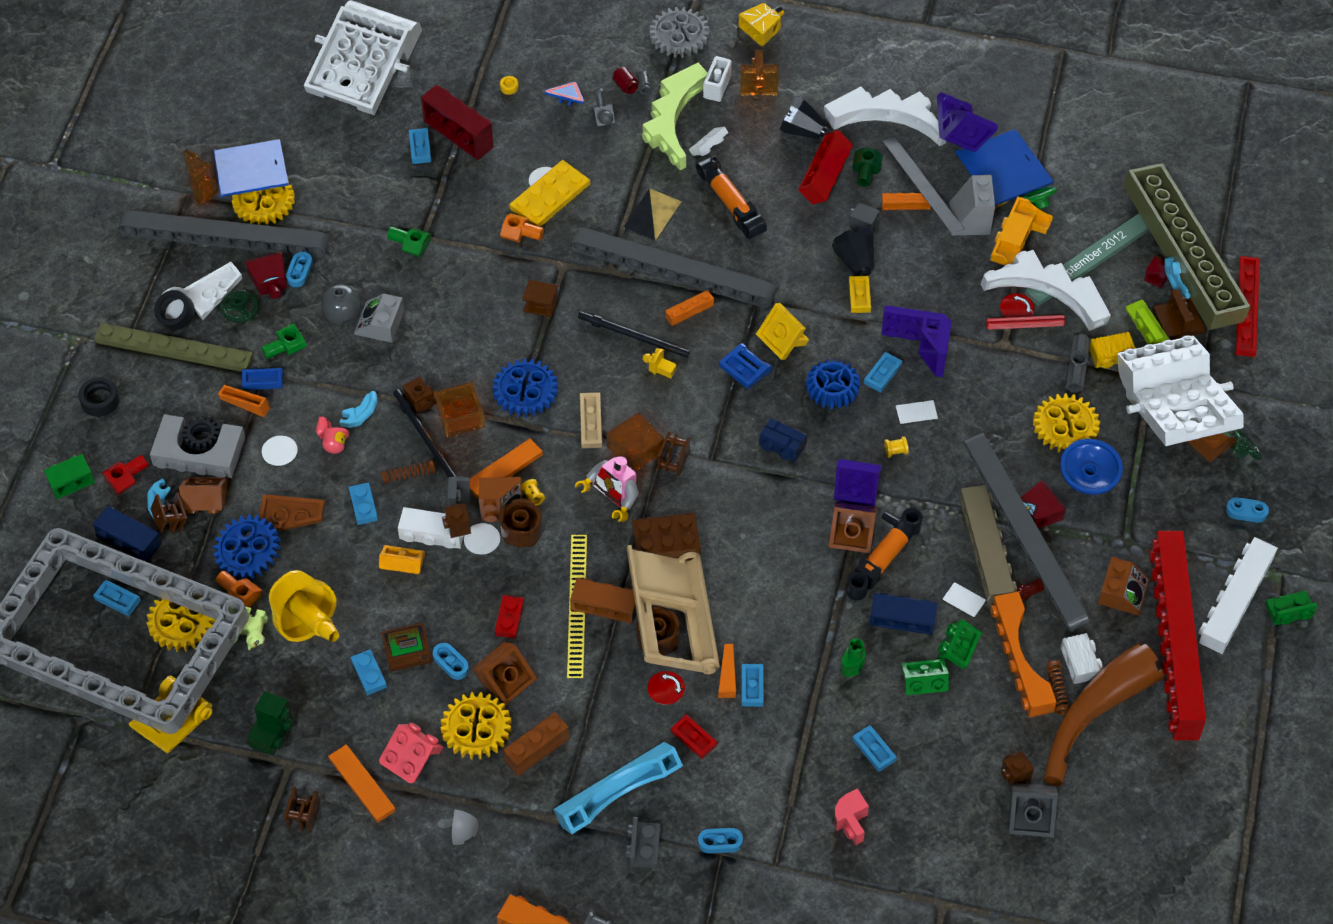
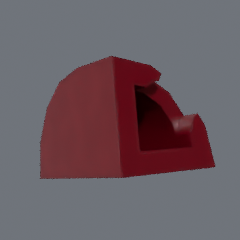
M1155 255L1146 270L1144 281L1163 288L1167 281L1165 261L1160 256Z

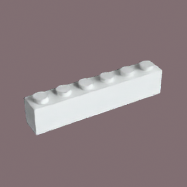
M1254 537L1251 544L1247 543L1242 552L1244 555L1243 559L1238 558L1233 568L1236 571L1235 574L1228 576L1225 586H1227L1226 590H1221L1216 599V602H1218L1217 607L1212 606L1207 616L1210 620L1208 623L1203 622L1198 634L1201 635L1200 644L1223 654L1277 552V547Z

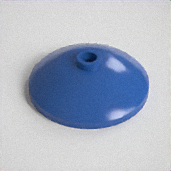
M1082 439L1072 443L1065 449L1060 461V470L1066 483L1076 491L1089 495H1098L1112 490L1118 484L1122 475L1123 465L1119 454L1107 443L1096 439Z

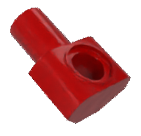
M139 455L125 465L117 462L103 471L102 475L115 493L120 495L136 484L133 476L147 468L148 463L142 455Z

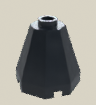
M797 96L779 130L788 134L818 139L820 136L824 137L828 127H826L827 122L804 98Z
M858 227L856 228L858 232L853 233L852 230H848L834 238V243H832L833 250L855 276H869L874 269V244L871 228Z

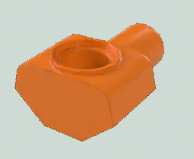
M510 213L503 222L500 236L501 238L518 243L521 242L523 236L540 241L544 234V228L528 224L529 218Z
M226 571L220 572L216 577L215 582L224 588L228 595L242 600L246 607H251L262 595V590L247 578L237 581Z

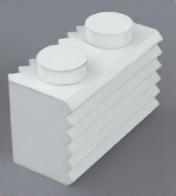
M714 57L703 83L704 98L718 102L721 101L729 79L732 76V61L730 59Z
M1087 633L1062 639L1061 651L1073 684L1091 681L1103 669L1100 658L1096 659L1095 656L1096 647L1094 641L1089 640Z

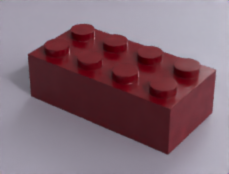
M437 84L421 97L424 122L476 160L481 159L494 148L491 121L478 114L474 108L468 107L460 98L454 97L447 89Z

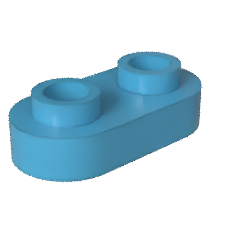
M298 252L293 256L286 273L287 282L290 286L300 287L306 283L313 266L312 257L309 253Z
M1234 497L1228 501L1226 513L1233 519L1260 523L1266 520L1269 508L1262 501Z
M440 643L434 647L433 659L435 663L451 678L460 680L467 676L469 672L467 660L450 644ZM458 668L462 669V670L459 671V672H456V671H455V670L458 669Z
M735 828L706 829L698 836V846L705 853L736 852L743 844L742 833ZM729 840H734L735 843H734V844H729L728 841H729ZM707 841H712L713 844H712V845H707L706 842H707Z

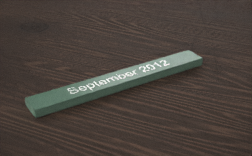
M1138 213L1063 264V267L1070 280L1073 281L1084 276L1150 230ZM1028 288L1025 290V295L1037 306L1053 297L1035 289Z

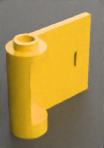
M168 676L161 683L159 696L155 701L166 700L173 689L175 677ZM200 697L182 727L173 734L164 733L136 720H132L129 726L169 754L203 720H207L211 716L212 704L203 697Z

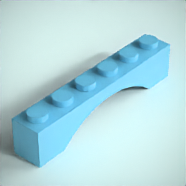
M663 742L553 810L562 828L573 834L590 824L606 806L620 796L643 784L668 776L681 768L683 764L675 747Z

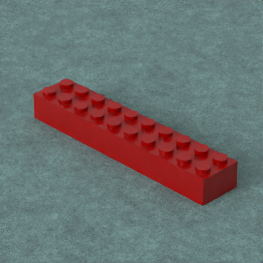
M1158 531L1156 539L1152 540V550H1149V562L1153 563L1151 580L1155 581V586L1153 587V598L1157 599L1155 616L1159 618L1160 623L1157 625V635L1161 636L1162 641L1159 644V653L1164 658L1161 669H1163V673L1166 676L1163 688L1164 693L1168 694V700H1166V712L1170 713L1168 731L1172 732L1173 741L1199 740L1206 722L1184 533L1183 531Z

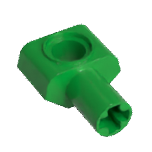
M391 226L387 233V239L403 244L402 252L421 258L431 241V233L416 228L404 231Z
M293 323L276 331L278 339L262 346L261 349L266 359H269L284 351L288 355L307 347Z
M858 638L852 639L849 642V648L842 657L840 672L846 678L858 675L865 665L866 653L862 640Z

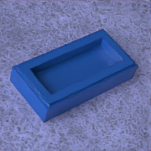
M283 368L242 370V390L283 388Z

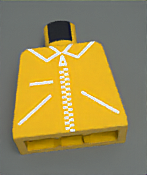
M761 3L739 14V28L760 46H764L781 29V16L784 15V11L780 6L771 9L765 3Z

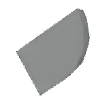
M455 810L452 824L453 845H462L464 841L469 840L472 836H476L479 823L471 814Z

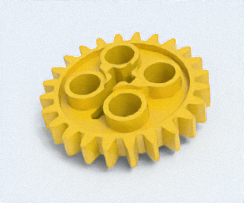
M292 185L232 195V205L234 212L238 214V218L243 217L244 222L250 220V224L258 222V225L265 222L268 226L269 221L275 224L277 218L283 220V214L289 215L288 210H293L292 204H295V195Z
M1067 393L1064 394V398L1056 394L1055 400L1049 396L1048 402L1043 400L1041 406H1037V411L1034 413V433H1038L1037 439L1044 438L1043 445L1049 443L1050 450L1057 447V451L1060 452L1076 441L1096 439L1100 429L1099 414H1094L1095 407L1089 408L1090 402L1082 403V397L1079 400H1075L1074 394L1071 398H1068Z
M161 598V601L154 600L156 607L149 608L151 614H147V626L154 642L159 641L160 647L166 645L168 651L173 646L176 652H179L180 647H184L186 652L190 645L196 649L195 643H200L208 628L211 629L216 619L200 613L192 615L195 611Z
M471 692L470 698H467L464 694L462 695V701L455 698V706L448 704L449 711L443 712L444 718L441 719L442 727L440 728L441 734H443V741H447L448 748L453 747L454 754L461 751V757L464 758L466 754H469L470 760L473 759L475 754L478 755L479 759H482L483 753L490 757L491 750L498 753L497 746L504 747V740H509L508 733L512 731L510 726L512 724L511 717H509V710H505V704H499L498 698L491 700V694L483 698L482 692L479 693L478 697H475L474 693ZM478 709H480L478 716L479 723L477 724L476 728V741L472 742L474 737L473 728H475L476 725V712ZM465 713L471 714L468 717L462 716ZM487 715H492V716H493V717L490 718V719L484 718V717L487 716ZM463 732L468 733L466 736L459 735ZM482 735H490L488 738H481Z

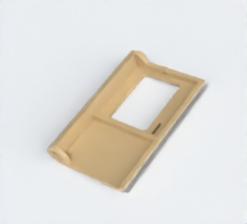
M627 545L644 661L657 665L703 672L707 675L715 673L720 665L700 554L697 552H687L677 559L633 550L631 545ZM651 605L679 610L685 614L692 661L663 656L659 653Z

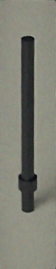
M582 311L578 314V319L587 321L597 328L603 327L685 358L689 357L690 350L604 320V317L596 314L593 316Z
M400 389L395 390L393 394L399 402L400 409L404 414H407L447 477H456L457 475L414 412L410 400L405 398Z

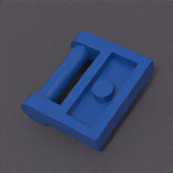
M744 343L739 344L719 362V367L747 389L752 387L764 375H768L773 368L771 364L765 363L749 351L748 346ZM743 355L745 358H747L749 361H751L754 365H756L759 369L757 370L754 366H752L750 363H748V362H747L745 359H743L741 356Z

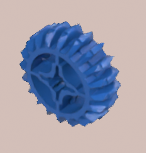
M835 358L833 362H829L828 359H826L825 363L819 361L817 366L813 365L811 371L807 374V394H810L811 400H815L816 405L822 403L823 408L830 406L831 410L834 406H837L840 410L842 405L847 407L849 402L853 403L855 397L858 396L861 384L859 374H856V368L851 369L850 363L844 365L843 360L840 363ZM843 380H845L848 383V387L844 385L845 383L843 382ZM818 381L822 383L823 388L818 385Z

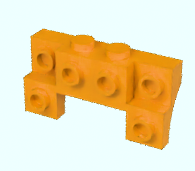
M1017 197L1009 217H1005L1003 220L1002 232L998 231L996 235V245L992 251L990 261L1002 265H1013L1015 256L1022 251L1030 231L1034 230L1046 234L1053 216L1039 210L1029 200Z

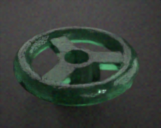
M236 290L228 293L220 304L222 316L234 323L249 321L259 310L258 298L252 292L246 290ZM249 299L253 301L254 305L250 313L245 309ZM226 310L240 312L242 317L231 316Z
M1239 429L1232 430V434L1237 440V443L1231 447L1241 459L1250 454L1254 459L1261 460L1262 454L1256 445Z

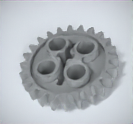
M675 7V11L668 8V13L661 11V16L656 15V20H652V25H650L651 43L655 44V49L660 48V53L667 51V56L673 53L674 58L678 54L684 58L686 53L688 56H691L692 51L697 54L698 49L703 50V45H707V39H709L708 22L704 21V16H699L698 11L693 14L692 9L687 12L685 7L681 11L677 7Z

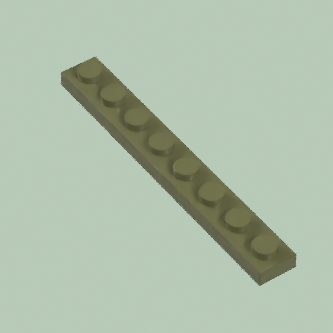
M105 323L100 324L94 338L98 344L240 372L244 369H249L253 359V353Z

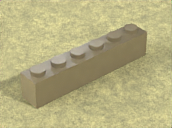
M986 485L961 488L959 500L987 605L990 606L993 605L994 596L1017 592V586L1015 581L1011 580L1012 568L1011 564L1006 561L1007 550L1006 546L1001 543L1002 532L1001 528H997L996 525L997 513L991 507V493L987 492Z

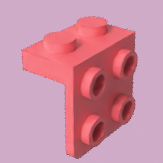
M413 723L398 724L379 759L381 765L408 783H415L430 755L440 754L443 746L438 743L439 740L430 734H423L420 732L421 728Z

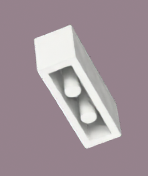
M403 507L398 525L399 539L406 542L415 541L426 545H440L450 549H460L464 535L455 538L450 537L449 530L444 529L442 517L445 516L444 513Z

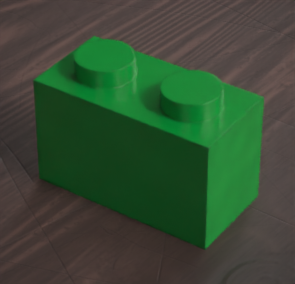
M83 454L73 456L62 463L52 465L44 470L56 499L95 483Z

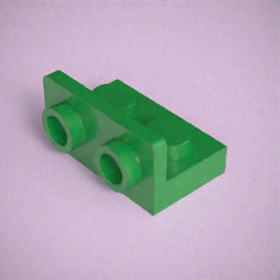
M1306 590L1267 599L1265 602L1274 625H1287L1299 619L1308 620L1315 615L1318 608L1316 602H1311Z
M960 619L947 627L945 631L947 635L938 647L939 653L936 659L946 658L961 669H965L968 667L982 632Z
M944 659L901 663L906 695L946 692L949 690V673Z

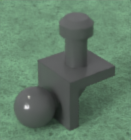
M602 88L594 89L593 95L596 96L597 106L591 107V111H594L597 127L616 123L612 104H605L603 97L605 92Z

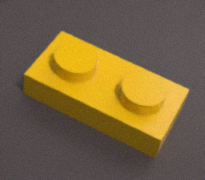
M849 276L851 313H871L869 276Z

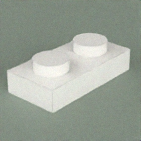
M725 127L714 128L692 146L689 151L692 156L708 154L713 145H717L724 140L723 137L728 134V131Z

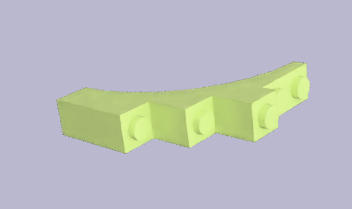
M699 62L661 81L660 95L662 98L652 102L651 116L653 119L643 124L642 138L644 142L649 143L653 149L659 146L660 150L668 155L670 162L676 165L679 170L686 168V154L679 145L675 134V126L679 114L687 102L704 88L703 83L708 73Z

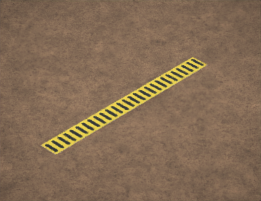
M571 535L570 598L576 579L586 578L587 535ZM569 598L567 678H583L585 613L570 610Z

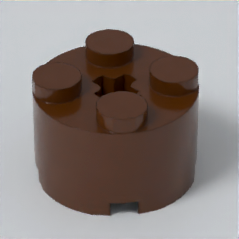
M527 499L512 500V503L507 506L505 505L501 509L499 519L504 542L515 547L534 546L542 534L541 511L535 506V503Z
M655 606L652 607L658 650L664 656L678 647L679 620L673 611ZM637 621V624H636L637 643H638L640 649L643 651V649H642V643H641L640 630H639V624H638V621Z

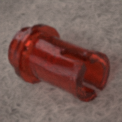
M1036 579L1026 585L1020 584L1017 592L1019 591L1021 599L1026 601L1030 596L1044 591V585L1040 579Z

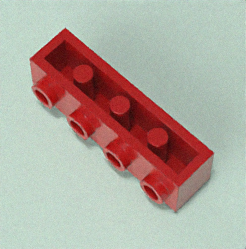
M839 130L825 134L799 186L798 191L812 205L820 202L823 203L829 198V193L836 183L838 174L842 171L843 164L850 155L849 152L853 145Z

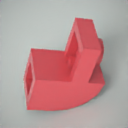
M858 788L839 799L834 813L836 831L843 828L846 837L849 840L852 839L855 845L864 841L865 832L858 820L868 816L869 809Z

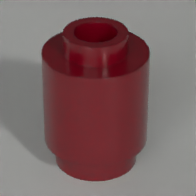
M620 67L614 71L612 79L624 93L632 94L638 89V80L627 67Z

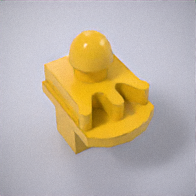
M656 348L652 356L651 354L643 355V361L647 364L649 363L650 372L655 375L659 373L670 379L673 377L677 370V364L664 359V349Z

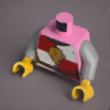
M621 456L596 464L586 475L587 478L585 480L578 481L575 484V488L580 487L582 484L584 485V489L581 491L583 493L590 490V483L593 482V486L621 508V510H615L612 513L613 519H617L620 516L618 522H624L628 519L627 510L631 509L639 494L636 485V473L626 465V458Z

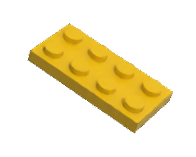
M561 160L509 204L510 210L519 216L529 218V224L541 227L590 185V179L564 160Z

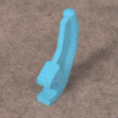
M1173 257L1165 258L1166 276L1173 290L1179 289L1181 295L1189 299L1191 294L1181 281L1179 275L1181 273L1179 262H1173Z
M371 391L366 394L360 406L343 410V417L348 419H340V426L352 428L360 426L374 413L378 403L376 392Z
M163 478L154 483L147 493L148 511L152 518L153 515L150 508L156 494H159L162 505H164L165 500L171 494L170 487L161 489V487L165 486Z

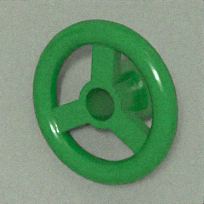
M1054 186L1042 188L1021 198L1027 199L1031 203L1033 202L1036 208L1041 209L1050 205L1047 197L1055 194L1057 188Z

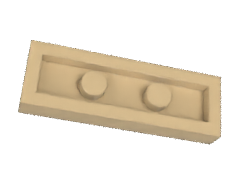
M600 392L580 393L582 448H602Z

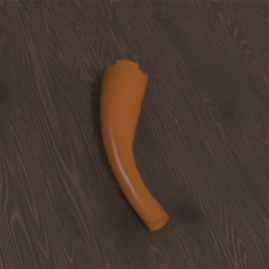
M1140 642L1112 660L1076 698L1062 720L1052 743L1044 774V781L1047 784L1053 786L1063 785L1068 766L1065 762L1075 740L1088 724L1116 705L1163 680V669L1158 671L1155 663L1158 658L1147 644L1142 646Z

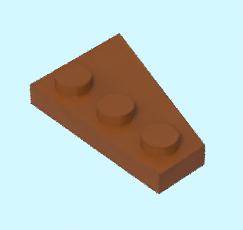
M263 494L259 517L261 520L266 518L277 531L317 524L323 521L326 503L325 500Z

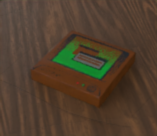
M423 622L381 632L390 672L432 663Z

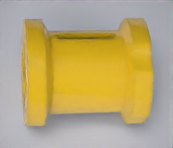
M905 436L898 440H884L887 458L895 454H908V444Z
M529 479L522 484V493H525L527 499L535 503V506L540 505L545 500V495L538 489V482L535 479Z

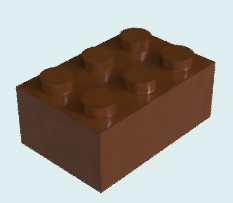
M695 512L632 520L635 550L677 559L687 552H697L701 557Z

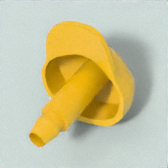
M295 570L284 574L274 583L270 589L269 603L272 609L273 625L281 636L292 642L305 641L315 635L331 642L339 638V633L331 620L336 608V596L334 591L325 582L316 580L303 571Z

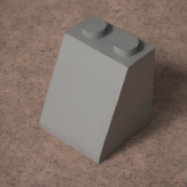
M972 175L949 202V209L964 228L962 231L952 233V236L991 235L995 209L991 175Z

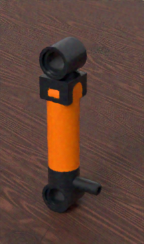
M713 155L696 163V170L700 178L709 183L731 212L733 221L740 230L742 229L747 239L754 238L767 231V225L763 217L757 214V209L751 201L747 202L722 170L717 157Z
M915 507L906 508L900 520L888 512L882 514V519L894 527L867 559L863 558L855 568V572L849 575L846 593L850 599L857 601L864 599L868 588L873 589L880 580V575L908 541L920 532L923 514L919 509Z

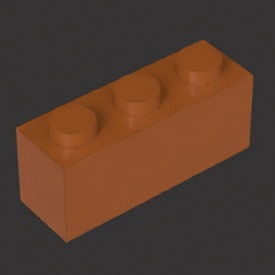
M577 578L570 598V610L632 624L636 612L634 592L631 588H620L609 583L602 584L587 578Z
M554 712L503 749L504 762L517 776H520L570 739L569 727Z

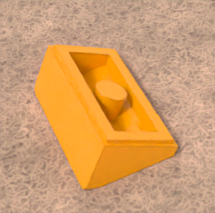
M384 545L379 555V568L419 574L423 565L425 551Z

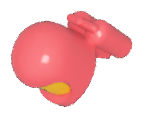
M318 418L316 433L320 439H323V448L331 454L341 453L345 448L344 444L346 438L349 437V431L344 428H332L331 422L327 421V418Z

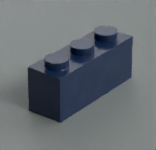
M107 506L93 523L95 534L100 540H107L117 549H124L132 557L146 562L162 544L158 532L110 506Z
M874 593L869 626L933 635L938 603L927 599L917 600L907 596L897 597L886 593Z

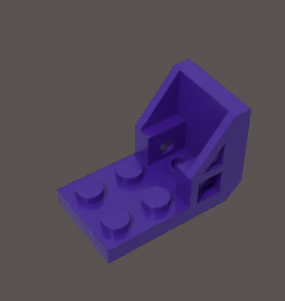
M942 92L938 94L939 138L969 151L976 152L998 130L996 123L973 114L972 105Z
M885 305L881 335L919 340V355L935 376L943 377L951 320L945 314Z
M846 459L838 460L834 500L875 506L882 465Z

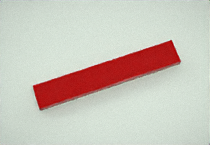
M1240 256L1238 287L1249 303L1250 309L1245 321L1236 324L1235 355L1256 356L1260 258Z

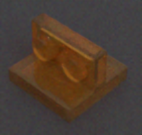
M755 50V58H751V65H741L740 95H778L779 66L778 64H763V50Z

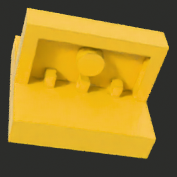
M775 303L756 333L781 360L786 359L794 347L806 346L809 341L803 334L806 328L781 303Z

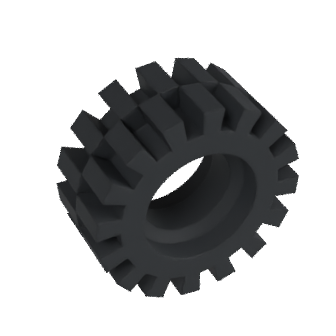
M198 416L195 417L196 421H193V419L189 420L190 425L187 423L184 425L185 429H183L182 435L186 448H189L191 453L194 451L195 455L199 454V452L203 454L211 450L218 440L220 434L219 425L210 417L207 420L206 416H202V419H199ZM200 432L210 433L207 438L202 440L194 438Z

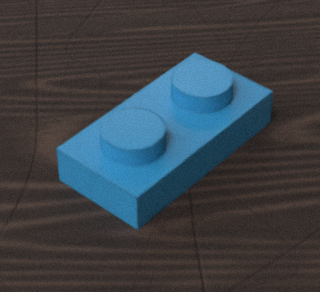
M428 128L409 130L412 164L431 162Z
M885 352L865 377L864 384L881 393L901 368L903 361Z
M369 482L350 486L349 492L357 525L378 521Z
M106 579L93 595L96 601L128 617L141 601L138 595Z
M371 649L350 657L366 695L387 688Z
M742 664V706L763 707V664Z
M871 725L852 737V741L878 772L896 762L897 757Z

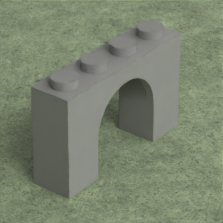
M163 415L150 453L153 466L161 469H176L180 472H195L199 475H213L218 478H233L245 441L243 427L223 424L215 446L208 452L194 455L186 453L180 448L183 441L182 431L185 429L184 417Z

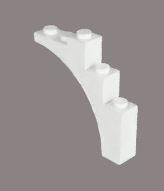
M859 87L824 105L823 118L834 130L860 121H891L919 130L939 146L946 143L945 140L939 138L938 120L930 112L931 102L920 91L901 101L900 96L891 89L872 98L869 92Z
M1034 250L1018 253L1015 256L1013 265L1007 264L1002 269L990 270L984 274L981 281L984 291L997 287L1017 286L1045 292L1069 306L1082 319L1089 331L1107 325L1111 316L1090 276L1085 278L1079 277L1071 281L1062 263L1050 264L1043 269Z

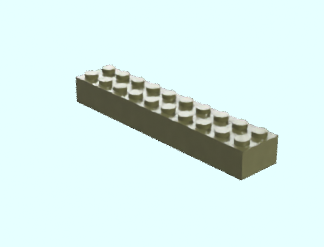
M1163 163L1128 170L1123 184L1124 189L1165 257H1173V262H1179L1181 281L1188 288L1191 294L1190 299L1208 329L1212 330L1244 322L1250 309L1249 303Z

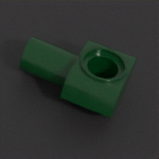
M864 147L856 150L854 153L852 167L854 171L859 172L857 183L862 187L869 186L872 174H878L881 170L883 154L876 149Z

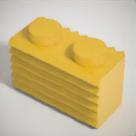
M1123 332L1122 334L1091 339L1089 352L1093 358L1095 368H1110L1118 364L1119 352L1136 348L1130 333Z

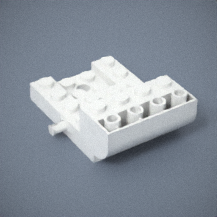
M352 0L348 1L344 7L341 6L327 37L318 34L315 37V42L323 44L304 84L306 92L322 98L327 96L357 107V110L375 115L393 74L397 70L408 73L410 66L400 63V59L409 60L422 32L420 23ZM348 79L351 81L348 86L341 85L343 80Z
M1194 336L1166 340L1163 343L1149 344L1141 348L1127 349L1124 352L1118 353L1120 378L1126 389V397L1132 404L1126 406L1127 413L1139 412L1165 446L1243 428V413L1224 392L1233 390L1232 382L1219 384L1210 376V354Z

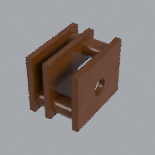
M529 280L522 298L523 301H526L523 312L552 318L558 301V297H556L558 285Z
M668 432L657 455V470H660L662 467L665 468V472L671 470L677 472V476H679L690 453V438L687 437V440L678 438V434L671 436V432ZM678 446L683 447L677 464L672 463ZM668 451H669L668 459H667V461H665L666 455H667V453H668Z
M176 492L171 504H169L168 500H165L164 505H162L159 494H156L150 509L159 535L162 534L167 522L171 533H174L176 526L178 532H181L187 516L179 492Z
M293 786L284 814L287 828L290 829L294 819L298 820L301 831H304L306 824L308 832H312L320 806L318 791H314L313 798L308 795L307 799L299 798L297 789ZM297 806H301L300 812L296 811Z

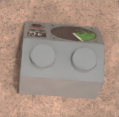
M381 294L368 300L354 334L393 343L405 312L403 298Z

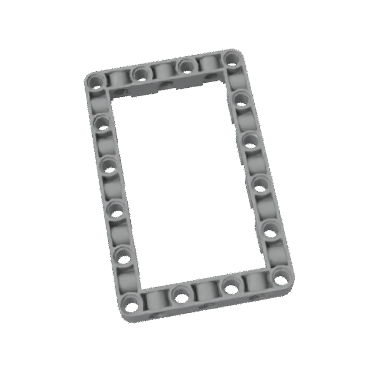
M56 528L47 534L0 603V664L159 731L173 734L184 724L248 622L249 614L244 603L239 598L64 529ZM65 560L216 619L211 629L208 628L196 647V653L189 664L184 666L175 680L173 689L166 700L155 701L148 698L144 693L127 686L121 687L112 683L108 678L91 671L85 672L80 670L74 664L54 656L44 655L38 649L17 641L15 643L11 641Z

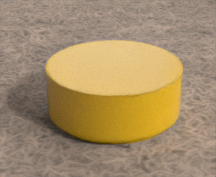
M506 76L500 80V90L504 94L510 95L518 91V80L515 77Z

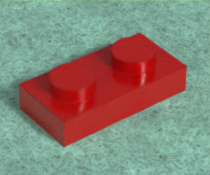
M502 596L495 636L516 639L524 598Z
M685 715L671 727V733L700 759L706 757L717 747V741L688 715Z

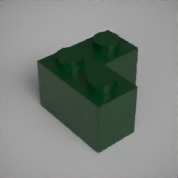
M264 691L254 708L257 720L247 739L251 748L274 756L276 750H280L282 747L284 736L287 731L289 732L292 729L294 720L287 699Z

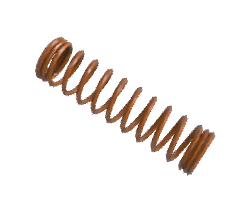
M428 461V468L426 463L423 462V469L421 464L418 463V470L415 464L413 465V470L409 465L408 471L404 466L403 472L399 467V475L394 468V476L389 469V477L386 471H381L383 483L387 484V479L391 483L390 473L393 481L396 482L395 472L400 481V471L405 480V470L410 479V469L414 478L415 469L420 477V468L425 476L424 465L428 474H430V469L431 474H435L433 461Z
M1052 660L1046 666L1050 676L1051 688L1053 691H1056L1054 696H1059L1055 698L1059 701L1056 703L1059 706L1055 707V713L1065 715L1069 710V706L1066 705L1068 703L1066 700L1067 696H1064L1066 692L1063 691L1065 690L1063 686L1065 683L1061 682L1064 680L1061 677L1063 674L1060 673L1062 671L1060 668L1061 662ZM1060 669V671L1051 672L1053 670Z

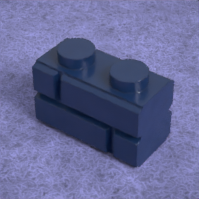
M770 418L759 436V445L768 452L773 451L778 453L782 459H790L796 462L807 444L806 434L773 418Z

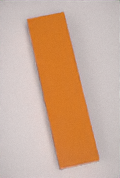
M529 438L471 477V493L479 499V478L511 477L543 455V451Z
M347 744L328 756L330 762L377 823L396 811L393 804Z

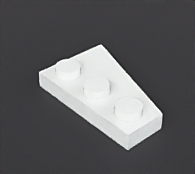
M229 262L184 288L194 304L195 312L202 320L242 280V274L232 262Z

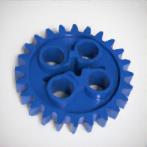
M523 358L522 363H519L516 359L515 365L508 362V368L501 367V373L497 372V379H493L494 400H497L498 406L502 405L503 411L509 409V415L517 412V417H519L521 413H524L527 418L529 413H532L533 416H536V411L544 413L543 407L549 409L550 403H555V397L558 396L557 376H554V371L549 370L548 365L542 367L541 361L534 364V359H531L529 363L526 362L525 358ZM530 374L528 377V385H526L527 375ZM525 390L524 400L521 402L523 398V391Z
M248 514L245 520L241 515L238 522L232 519L233 525L225 524L226 531L219 530L222 537H215L219 544L213 545V548L217 551L213 555L217 559L215 562L220 566V569L229 573L236 580L240 576L242 579L248 578L249 575L255 580V574L258 573L262 577V570L265 569L269 572L268 565L276 564L273 558L280 557L276 551L281 550V546L277 544L281 542V539L277 536L279 534L278 531L274 529L273 524L269 523L266 518L261 520L259 515H256L253 520V517ZM249 531H252L249 536H246ZM265 544L263 549L258 550L261 545ZM236 545L235 549L230 551V548ZM249 559L247 563L242 564L244 560Z

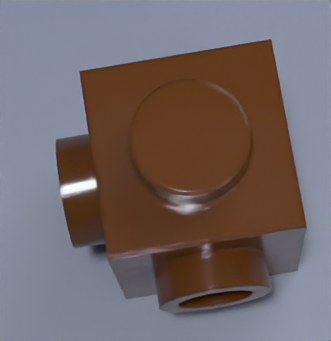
M421 376L403 385L404 396L410 400L416 414L434 405V390L430 385H426Z
M465 503L453 504L444 508L443 526L444 529L449 530L451 538L471 534L470 520Z
M1023 751L1017 754L1011 753L1003 760L1001 775L1011 787V783L1025 784L1031 781L1034 768Z

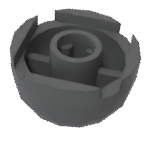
M336 284L331 286L322 297L321 306L324 317L331 323L343 324L342 322L348 320L352 322L361 312L359 295L356 290L348 285Z

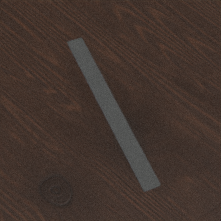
M895 137L883 140V143L949 231L956 233L964 230L963 226Z

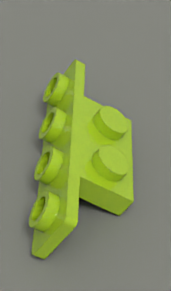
M1139 300L1126 306L1127 313L1148 345L1170 340L1144 300Z

